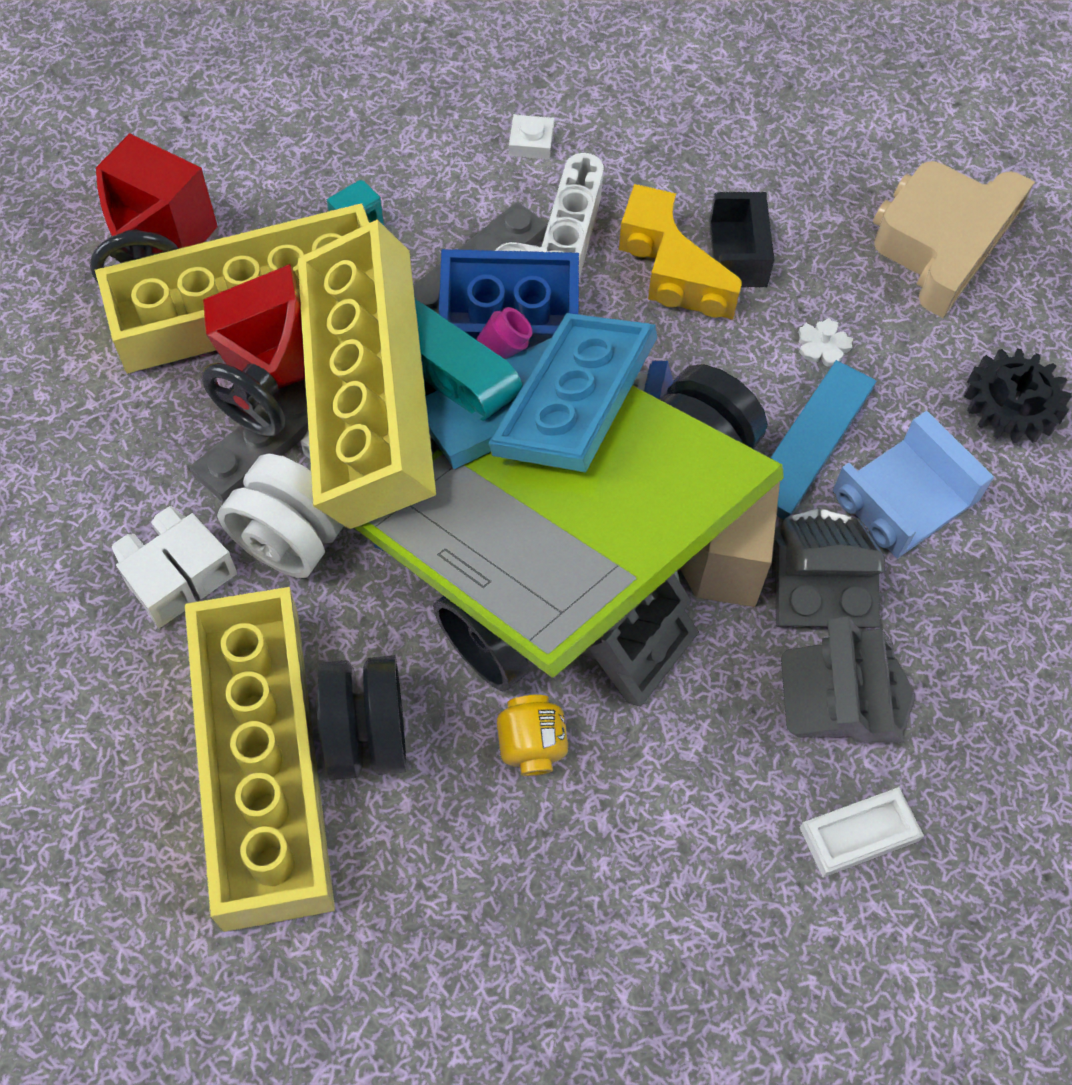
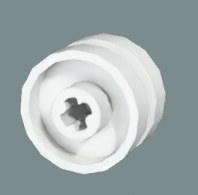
M270 453L261 455L245 474L243 480L245 488L233 490L220 507L217 517L222 528L232 540L248 554L285 575L306 578L324 555L323 544L332 543L344 525L313 506L312 479L309 469L283 456Z

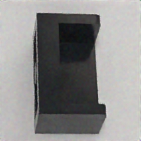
M716 192L713 197L709 219L713 258L740 278L741 287H768L774 264V252L767 193Z

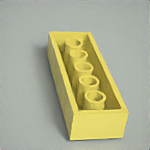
M362 203L96 269L95 272L112 340L126 374L216 351L206 335L203 299L289 264L299 279L298 258L369 224Z
M375 220L298 258L313 506L348 529L358 527L436 496L410 252L383 224Z
M290 587L186 603L185 616L210 916L223 932L333 912L335 911L299 617Z

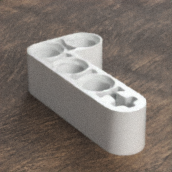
M589 153L575 154L567 160L542 247L509 242L502 244L496 251L579 253L580 279L601 201L603 163L601 160Z

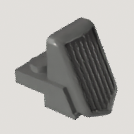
M818 508L788 516L782 521L781 529H775L772 553V578H775L776 626L828 627V619L849 616L858 628L880 627L879 574L885 572V557L872 538L871 532L867 531L860 520Z
M675 574L670 576L580 654V656L598 661L629 704L641 707L699 633L685 611L691 599Z
M849 616L828 619L829 637L823 638L822 644L792 648L783 652L781 666L786 726L790 733L797 737H852L857 743L904 742L903 731L906 728L916 695L901 665L894 657L893 642L882 628L860 631Z

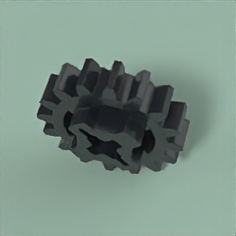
M1017 348L1013 357H1009L1003 349L997 351L994 359L985 355L979 366L973 368L967 380L968 386L964 392V398L972 400L967 411L969 414L980 413L982 417L977 425L980 428L986 427L989 424L995 427L993 437L997 439L1003 432L1010 433L1012 443H1018L1022 435L1026 434L1027 438L1034 443L1037 442L1042 433L1050 436L1068 413L1069 409L1066 405L1072 396L1071 393L1062 391L1068 380L1066 377H1054L1052 375L1057 367L1054 363L1048 364L1045 367L1039 364L1041 355L1038 353L1034 354L1031 359L1024 358L1022 349ZM1017 391H1019L1020 394H1019L1018 398L1016 399V398H1015V395H1016Z

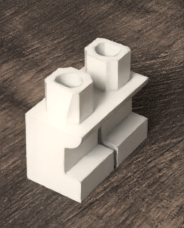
M172 506L155 515L151 523L159 536L146 545H143L135 534H127L112 545V550L119 562L116 566L120 574L158 629L183 613L186 603L196 602L190 588L201 600L237 575L229 551L193 513L185 517Z

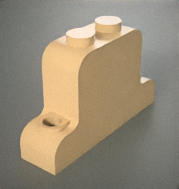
M925 162L919 166L912 176L905 174L894 192L895 198L893 201L885 200L878 209L873 223L879 226L874 241L875 248L880 254L920 275L917 285L922 287L919 293L921 305L928 311L944 318L1022 210L1035 181L1016 172H1003L993 181L990 180L988 184H982L940 162Z

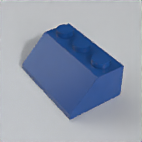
M441 249L438 314L474 339H477L494 312L503 311L507 307L516 309L525 316L532 327L533 334L529 338V344L526 349L552 338L566 313L579 315V253Z

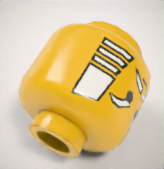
M526 695L507 701L508 708L501 711L497 716L501 760L507 765L520 767L522 776H538L553 772L552 763L564 758L568 752L563 709L554 703H550L549 697L546 695Z

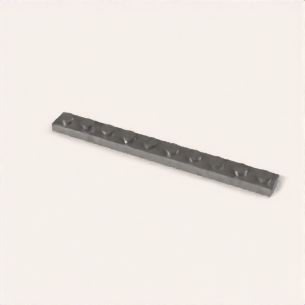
M516 202L457 250L496 251L502 244L509 242L535 246L544 238L548 223L519 202ZM441 263L413 285L415 299L436 313H439ZM305 379L291 384L275 397L285 416V427L280 434L264 436L240 425L189 466L192 475L220 501L224 503L233 490L245 487L243 483L245 474L259 456L269 453L282 456L308 432Z

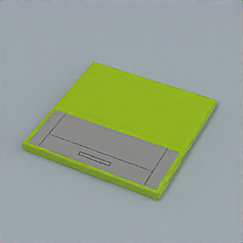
M632 385L586 472L492 456L491 452L453 469L439 449L432 454L436 496L355 527V529L554 678L784 478L783 465Z

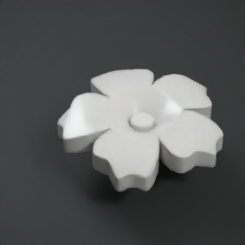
M827 318L824 322H817L816 327L805 323L798 331L799 343L802 344L799 353L804 359L817 363L821 357L823 364L829 367L836 360L841 361L844 353L851 350L853 338L848 337L845 332L836 333L838 322L832 321L830 318Z

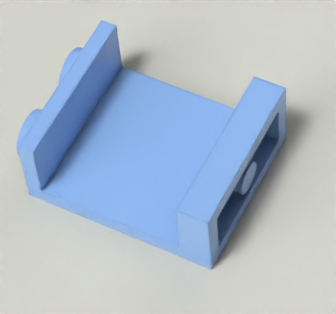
M925 411L913 419L904 440L858 471L850 463L843 466L833 492L836 494L840 506L846 512L855 514L866 525L877 545L887 548L898 559L980 501L994 476L928 411Z

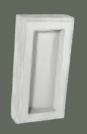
M900 787L805 821L800 826V830L822 877L919 842L924 837Z

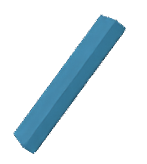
M837 360L834 362L771 456V459L783 465L784 478L780 481L777 517L784 520L786 517L793 515L870 396L877 380Z

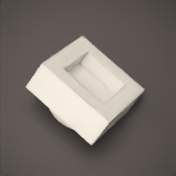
M513 114L509 156L550 159L554 118Z

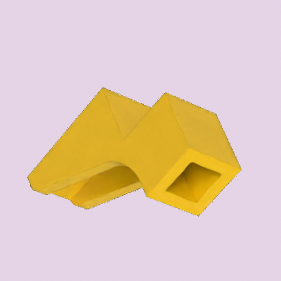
M634 184L621 222L618 250L629 252L636 257L655 259L651 272L648 300L659 302L666 307H681L702 312L709 317H723L733 320L742 285L740 278L687 239L678 230L673 218L676 193Z

